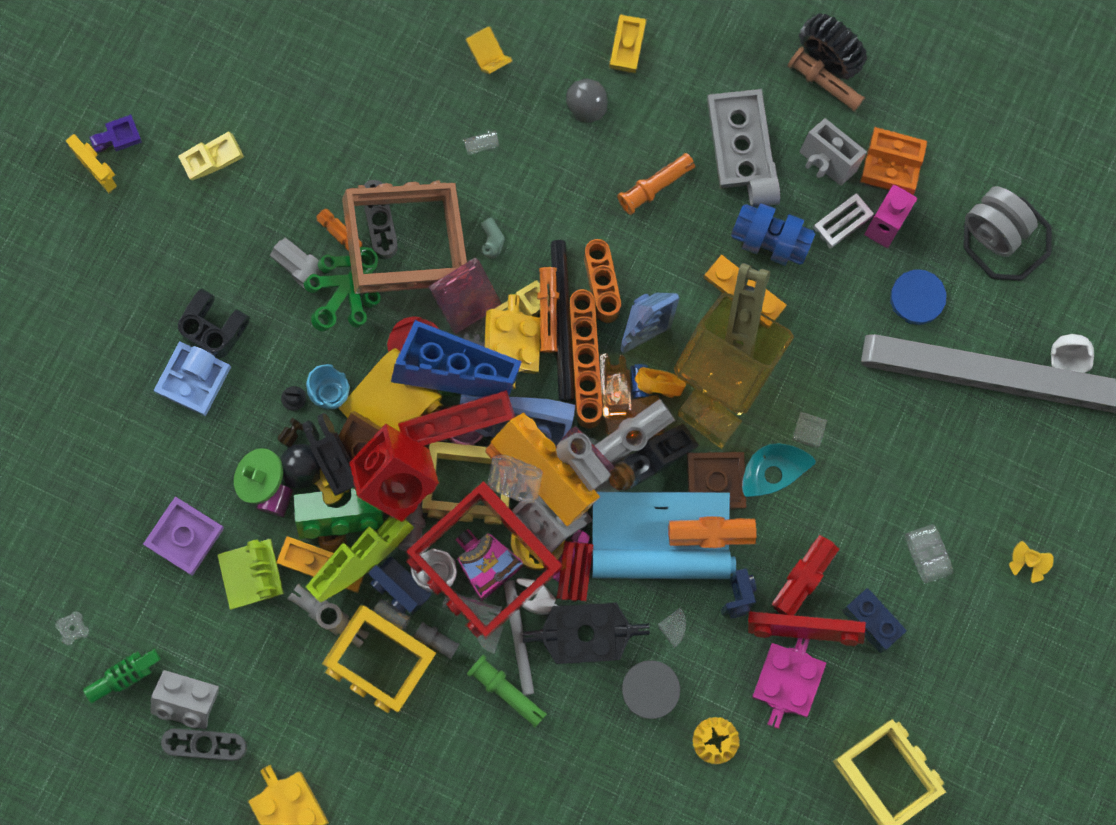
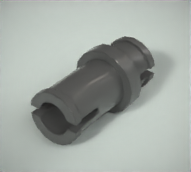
M422 622L414 638L423 642V645L433 648L451 660L460 644L438 632L439 628L436 626L432 628Z

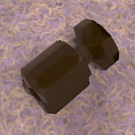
M294 418L290 420L291 428L285 427L277 438L287 448L292 446L298 438L296 431H303V424Z

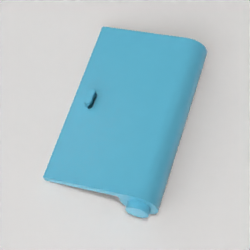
M597 492L600 498L593 504L592 544L594 546L592 553V578L730 579L731 574L736 571V557L731 556L729 545L721 548H702L699 545L670 546L668 537L669 520H699L700 517L708 516L729 519L730 493Z

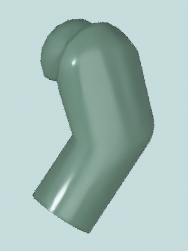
M488 218L481 224L488 236L485 246H482V253L488 258H495L501 253L505 237L494 219Z

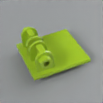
M271 539L261 542L259 540H252L247 542L248 546L218 554L230 610L284 594Z

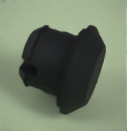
M290 386L283 391L281 402L288 410H299L305 405L306 394L300 387Z

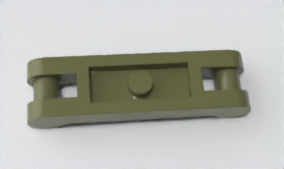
M741 264L737 275L723 347L724 354L732 356L734 353L740 355L743 360H752L770 271L765 269L758 271L752 269L751 265ZM748 280L755 281V287L748 286ZM737 340L744 342V345L737 343Z

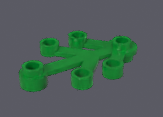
M360 247L361 258L366 261V265L362 263L363 274H373L378 264L377 254L371 248ZM326 254L318 261V268L323 273H330L335 268L351 267L350 256L333 257ZM324 260L328 261L331 267H327L324 264ZM352 269L347 275L319 276L311 274L304 281V288L309 293H316L321 288L338 287L326 306L318 308L311 316L313 327L322 332L329 330L336 323L335 312L347 295L351 308L348 322L354 328L361 327L367 321V315L363 311L362 303L368 308H373L381 300L379 292L364 293L361 303L360 294H355ZM310 280H313L317 287H313L310 284ZM368 295L374 298V302L369 300ZM354 315H358L361 322L356 321ZM318 317L324 320L325 325L319 321Z

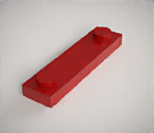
M505 390L399 422L398 426L401 433L424 446L515 418L508 392Z
M749 612L748 633L761 638L773 635L837 641L843 645L855 646L858 643L864 644L866 622Z

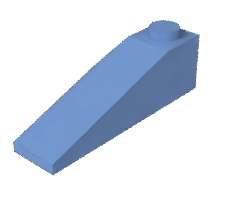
M655 293L651 296L644 294L634 301L620 350L623 354L672 327L679 301L677 293Z
M462 394L460 404L481 397ZM509 397L515 417L524 412L536 423L539 430L548 439L553 441L556 448L560 441L569 437L576 405L550 399ZM510 420L475 431L485 437L490 436L494 438Z

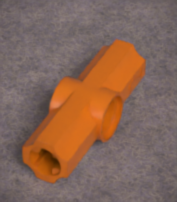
M718 516L700 517L699 520H669V545H699L702 548H721L731 544H756L755 519L750 518L725 519Z

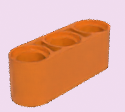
M594 239L586 245L584 262L590 290L595 299L596 316L602 322L611 323L620 314L621 299L610 248L605 241ZM598 250L604 254V257L596 260L590 256V253ZM604 276L609 279L610 283L601 286L596 283L595 279ZM610 302L616 309L612 312H605L602 310L601 305Z

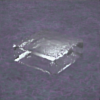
M800 412L792 440L819 448L827 420Z

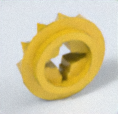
M721 717L708 718L702 721L695 729L693 746L697 755L705 762L721 764L729 761L737 752L739 735L731 722ZM711 728L714 729L718 736L728 737L720 743L721 753H719L715 745L704 744L712 738L713 732Z

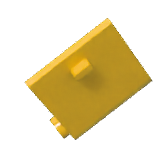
M394 348L375 365L339 409L347 418L351 412L355 411L381 428L388 424L400 432L399 422L438 411L442 407L440 401L443 397L435 389L391 382L394 365L400 354V351Z

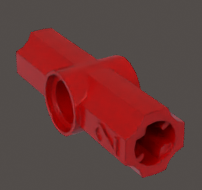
M819 535L808 549L804 558L800 559L786 578L787 582L773 600L771 606L782 615L794 616L807 595H811L823 578V572L837 554L839 548L829 539Z

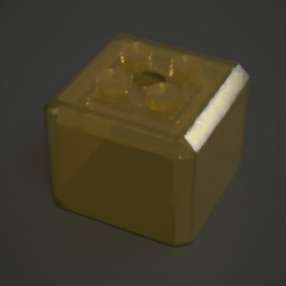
M722 293L699 322L677 361L674 371L677 378L735 414H745L769 381L793 341L794 335L791 330L761 313L755 341V352L753 357L747 355L725 341L733 295ZM737 340V343L744 345V342Z

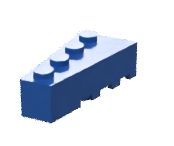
M415 320L395 362L391 382L477 397H485L505 390L510 395L522 361Z

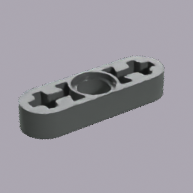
M370 180L363 186L365 188H376V186L383 183L378 180ZM379 204L380 206L375 207L374 205H364L373 250L379 258H392L398 251V243L389 204H385V206ZM375 214H385L388 217L386 224L383 226L374 225L372 218ZM380 233H386L387 242L391 244L388 251L378 247L382 245Z
M170 729L164 733L161 739L162 749L167 754L173 756L237 761L243 758L247 752L246 740L242 736L233 733ZM175 734H178V739L189 741L188 735H193L190 742L191 753L187 752L188 746L182 745L177 746L176 750L173 751V746L168 745V740L174 739ZM203 736H207L212 740V748L207 753H200L196 747L198 739ZM218 737H222L220 742L222 744H231L232 739H236V743L241 745V749L235 751L233 756H231V752L227 749H220V755H215L219 745Z

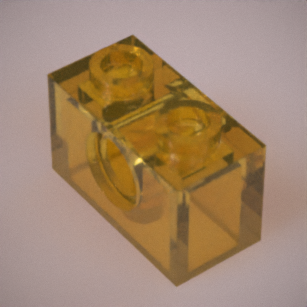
M696 387L681 406L678 413L680 418L721 449L738 430L742 422L741 419L699 387Z

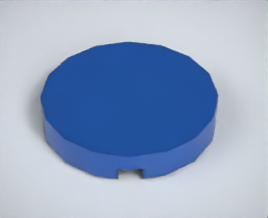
M914 269L905 272L895 281L891 289L890 302L894 312L902 319H905L906 322L923 325L932 322L941 314L946 304V291L943 283L936 275L926 270Z

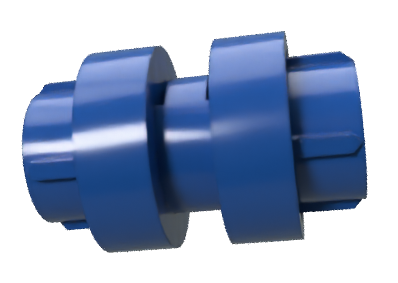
M760 203L758 209L747 204L743 205L731 233L733 239L744 243L743 250L757 255L760 248L773 252L771 261L786 266L788 261L798 265L804 263L815 233L813 230L802 226L804 223L803 219L789 214L785 222L773 217L776 210L773 207Z

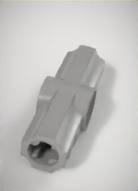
M659 399L634 418L623 420L616 431L593 446L591 450L604 467L608 469L631 451L642 449L648 439L671 424L675 419L665 404ZM630 431H639L637 437L633 439L626 438Z

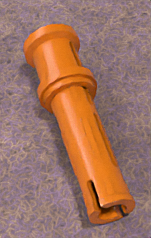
M684 153L677 160L647 180H638L636 186L625 193L621 192L617 195L620 205L629 215H632L637 207L646 201L651 202L654 200L655 194L695 168L693 159L689 154Z

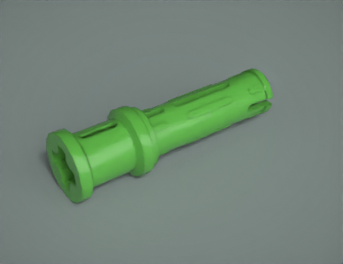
M482 655L468 671L467 675L469 677L474 676L486 687L485 690L488 693L492 694L495 692L529 721L534 728L547 714L508 682L502 670L498 671L486 661L485 655Z

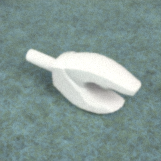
M517 578L516 582L528 588L534 580ZM543 586L535 594L534 599L528 600L523 607L529 612L547 615L553 606L558 605L554 604L556 598Z

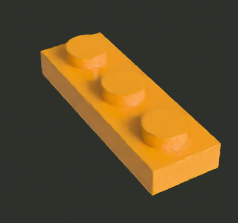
M721 254L704 275V279L733 300L739 268ZM748 280L747 285L755 287L756 282ZM767 289L765 291L760 322L769 328L787 305Z
M287 536L277 564L314 577L334 553ZM364 575L345 589L358 593Z

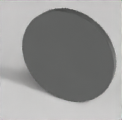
M652 660L643 661L633 666L626 674L622 685V695L627 707L634 714L646 719H656L667 715L676 706L680 696V684L674 671L666 664Z

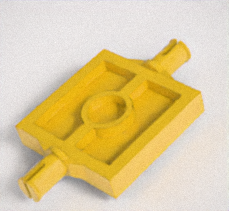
M511 294L508 295L507 311L496 309L486 311L485 347L522 361L519 372L535 374L539 372L540 318L519 312L520 296Z
M271 765L260 770L268 787L261 794L248 801L260 825H326L329 823L301 771L287 779L278 780Z

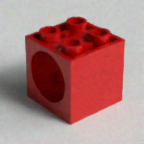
M385 424L350 461L357 497L401 522L409 514L414 513L424 498L433 493L439 484L430 450L388 424Z

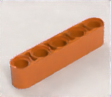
M580 289L572 294L569 305L575 405L578 423L582 427L590 429L600 423L603 410L596 309L592 293ZM579 300H584L589 304V308L579 310L574 304ZM580 327H587L591 334L587 337H581L577 334L576 330ZM581 354H589L593 361L590 364H583L578 360V357ZM583 381H591L595 388L587 392L581 389L580 384ZM585 408H592L597 412V416L593 419H587L582 415V411Z

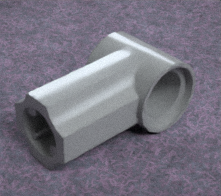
M287 238L280 240L270 254V257L291 273L292 278L303 288L305 279L311 274L319 276L326 274L319 270V260L311 254H305ZM310 280V284L314 287L316 283Z
M575 433L559 442L556 449L557 456L563 463L569 464L588 490L592 491L609 478L610 473L591 450L592 446L589 438L582 433ZM571 443L576 446L577 454L571 450Z

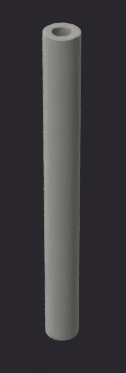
M514 580L503 582L507 606L517 598ZM518 609L510 617V624L522 692L526 696L534 694L526 643H523V638L525 637L522 632L523 626L520 609Z

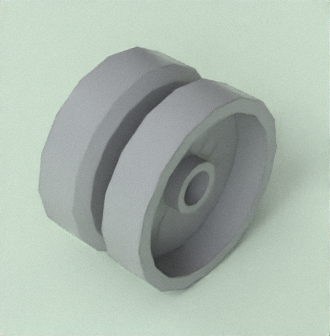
M999 186L992 187L981 199V204H976L965 216L966 225L975 238L987 249L1003 257H1010L1022 244L1021 240L1027 239L1038 227L1037 219L1028 205L1011 191Z

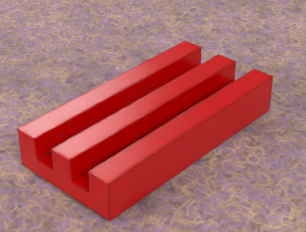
M564 541L561 562L563 566L560 571L557 598L586 601L594 544ZM575 548L574 562H573V565H571V564H572L573 549ZM570 576H572V577H571L570 592L568 593L569 579H570Z

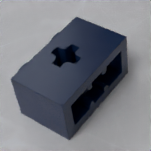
M868 588L842 610L850 621L866 622L865 637L879 653L887 650L907 632Z

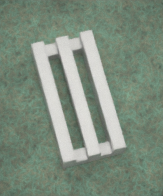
M856 193L816 223L813 229L820 234V238L823 241L825 240L827 246L831 249L871 219L874 213ZM856 203L858 205L856 209L828 230L823 228ZM864 212L862 217L834 238L830 236L859 213Z

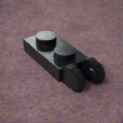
M322 413L317 416L325 438L320 440L319 433L314 423L310 420L304 422L302 427L311 444L309 445L334 495L337 496L355 487L350 467L351 459L339 435L334 431L330 418L327 414Z

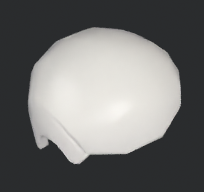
M1068 334L1060 336L1053 343L1051 349L1052 367L1086 373L1093 367L1094 348L1088 338L1082 335Z
M433 548L421 554V557L450 587L456 580L457 568L456 562L449 553ZM411 568L412 578L419 587L428 592H433L426 584L429 578L422 571L417 574Z

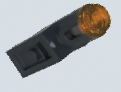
M682 423L648 441L642 449L613 465L609 471V482L616 490H630L665 470L676 460L691 453L700 445L685 424Z

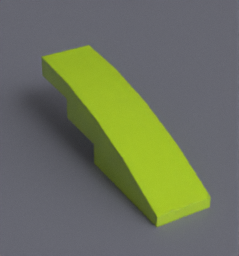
M392 516L388 517L377 532L369 526L351 548L342 543L308 583L306 588L319 602L325 601L372 570L415 527L406 519L401 522Z

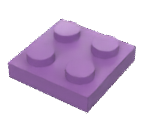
M175 497L143 545L193 576L224 527Z

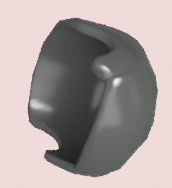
M585 78L574 82L568 88L566 103L576 120L591 123L601 119L607 112V94L604 87L598 81Z

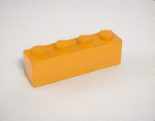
M524 412L510 420L491 440L496 449L566 526L579 519L600 498L595 489L592 491L588 490L569 464L563 463L558 458L557 448L553 441L548 439L539 430L536 423Z

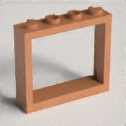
M440 180L426 185H420L418 182H409L403 186H393L386 183L380 184L376 188H365L363 185H358L357 188L346 189L342 202L355 294L464 286L469 278L455 183H440ZM443 200L453 268L363 274L354 206Z

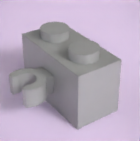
M826 118L808 133L799 151L808 159L805 166L807 169L812 165H816L819 168L816 175L818 178L826 173L840 186L857 172L867 151Z

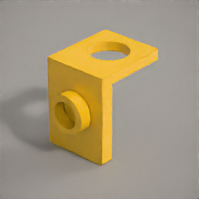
M486 27L466 38V42L482 72L490 74L512 62L511 57L504 56L490 27Z

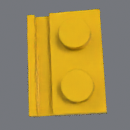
M75 134L66 140L73 154L108 193L117 187L112 179L115 173L105 162L101 164L96 159L98 154L88 143L84 145Z

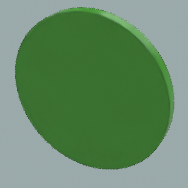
M260 448L249 452L243 457L234 475V488L240 499L250 504H260L270 499L276 493L283 477V466L279 456L271 450Z

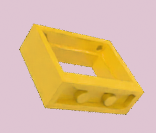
M360 605L322 664L328 668L325 672L339 682L342 678L352 683L349 689L363 698L366 694H369L376 699L374 702L375 706L389 713L391 709L396 712L400 711L436 653L369 608ZM363 622L420 658L394 699L338 663Z

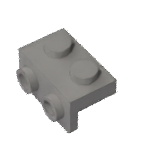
M164 670L151 697V714L163 720L170 719L183 723L190 728L205 730L208 725L209 713L219 692V686Z

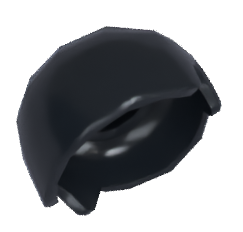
M292 445L283 452L280 458L283 466L282 479L288 486L297 489L306 488L320 479L321 468L309 445Z

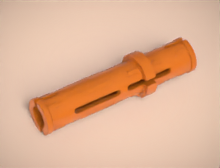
M542 267L539 268L540 292L537 293V299L540 300V352L550 353L558 351L557 300L559 299V293L556 292L557 268ZM547 284L549 285V307H548V299H547V298H548ZM548 313H549V336H548Z

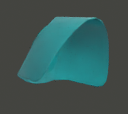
M776 443L764 446L752 455L747 464L742 484L743 494L745 497H753L779 491L790 485L815 465L816 461L807 452L791 445ZM771 466L778 467L782 472L781 481L775 484L767 482L764 476L766 469Z

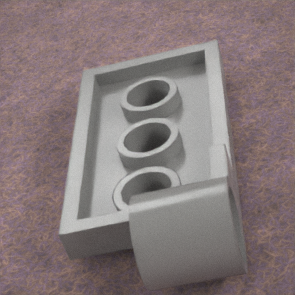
M762 89L708 95L707 103L720 188L747 185L749 201L752 207H759L760 203L768 206L779 205L780 188L775 162L772 160ZM733 114H741L746 122L742 125H736L731 121L730 117ZM738 139H744L749 143V148L745 151H740L735 147L734 142ZM741 165H749L753 169V174L748 177L742 176L738 168Z

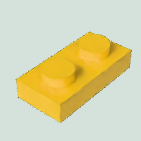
M625 15L619 16L610 60V69L636 73L646 19Z

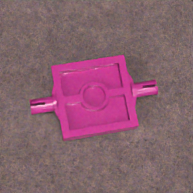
M798 638L795 648H785L774 643L771 644L752 697L768 704L773 709L767 723L771 727L777 716L774 728L779 729L784 713H794L805 718L808 717L826 666V662L812 658L806 653L810 639H805L802 645L803 638Z

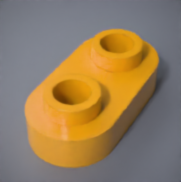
M645 367L640 368L635 377V381L638 384L637 387L641 391L648 394L653 392L662 393L670 398L680 396L686 386V383L673 373Z

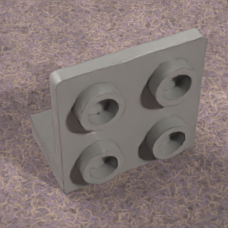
M535 491L530 492L512 510L551 553L566 538L592 522V518L586 511L579 519L566 526Z

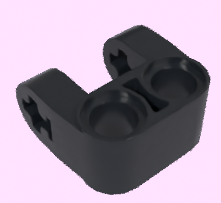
M201 288L194 295L180 318L178 330L187 343L201 348L212 354L215 358L220 359L225 357L239 340L249 323L250 316L236 309L222 329L216 327L204 319L214 302L215 296ZM190 325H199V329L196 333H186V330ZM213 339H223L222 345L220 347H209L210 342Z

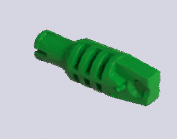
M156 649L143 656L137 651L108 668L104 677L87 686L83 691L91 704L112 691L121 692L149 675L151 671L148 667L158 662L161 658Z

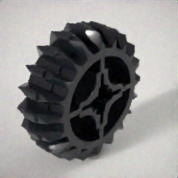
M817 13L804 23V27L799 33L800 43L813 59L823 62L825 65L824 69L836 75L837 78L846 80L853 78L855 74H858L863 69L868 59L866 49L862 47L863 43L857 39V35L853 34L850 28H847L843 22L837 21L835 17H830L828 14Z

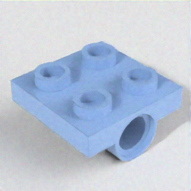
M179 341L154 392L206 417L231 366L201 348L191 347Z

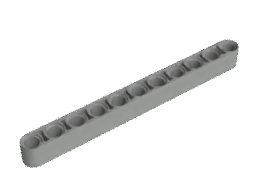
M881 335L865 336L861 364L866 367L1116 413V379Z

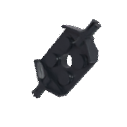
M613 602L553 606L543 629L522 632L523 636H534L523 638V643H543L556 664L620 660L630 638H633V636H650V630L638 631V629H649L650 627L649 623L634 625L629 623L618 604ZM583 625L590 626L594 631V637L589 642H583L578 638V629Z

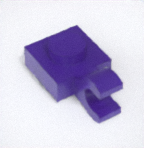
M131 115L105 123L108 131L89 137L96 153L108 149L111 145L114 146L115 151H119L142 143Z

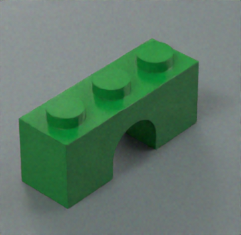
M351 488L350 501L339 508L327 506L324 502L323 492L294 495L295 524L299 539H314L319 536L362 532L369 526L374 530H378L384 523L383 511L358 498L355 488Z

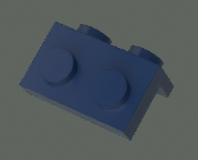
M389 557L380 567L375 565L368 573L373 578L370 584L381 594L387 591L394 598L390 603L402 614L408 611L413 616L431 597V593L420 588L412 578V575L393 557Z
M747 569L735 571L730 578L735 601L726 603L721 609L722 616L729 615L730 619L747 615L746 612H749L755 603L753 593L757 591L753 575H748Z

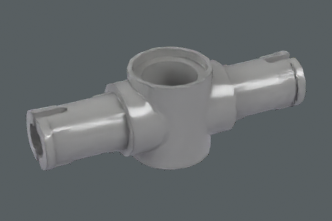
M297 584L294 591L300 594L301 597L291 593L288 600H291L309 613L308 616L321 627L328 629L335 635L338 633L341 635L350 621L348 619L349 616L341 611L337 605L327 600L319 602L309 591L301 587L300 584ZM325 608H333L336 612V619L331 624H325L321 621L320 614ZM360 627L356 635L358 634L366 639L369 632ZM355 635L351 642L359 648L363 641Z

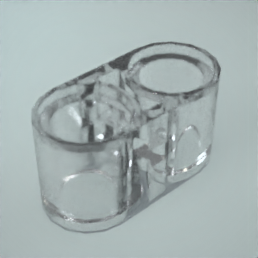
M497 455L492 458L488 486L493 491L520 502L533 503L538 500L543 473L539 468L513 457Z
M934 524L905 534L907 546L918 573L925 584L953 574L951 561Z

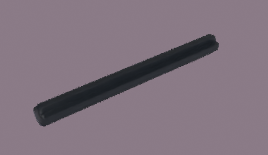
M553 240L551 242L552 267L557 268L556 292L559 293V299L557 300L558 351L556 352L558 392L560 401H572L574 399L566 242L564 240Z

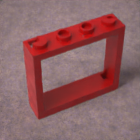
M484 481L406 551L407 556L410 558L406 561L417 574L422 571L429 578L426 584L436 595L442 593L449 600L446 603L447 607L457 617L462 614L466 618L468 623L465 626L476 638L481 635L485 640L561 571L563 566ZM479 501H482L546 569L539 578L487 626L421 557L424 551Z

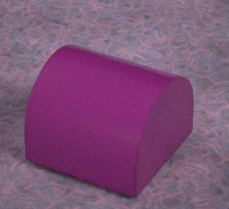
M280 484L276 493L267 501L258 504L256 509L285 518L293 490Z

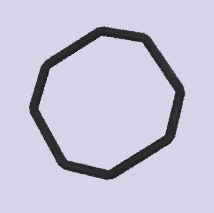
M1023 197L1019 198L1028 205L1035 217L1046 228V253L1021 275L995 274L969 247L970 230L966 225V221L964 222L965 251L993 279L1023 280L1051 255V225Z

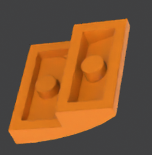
M875 127L860 182L889 190L893 185H896L914 195L927 141Z

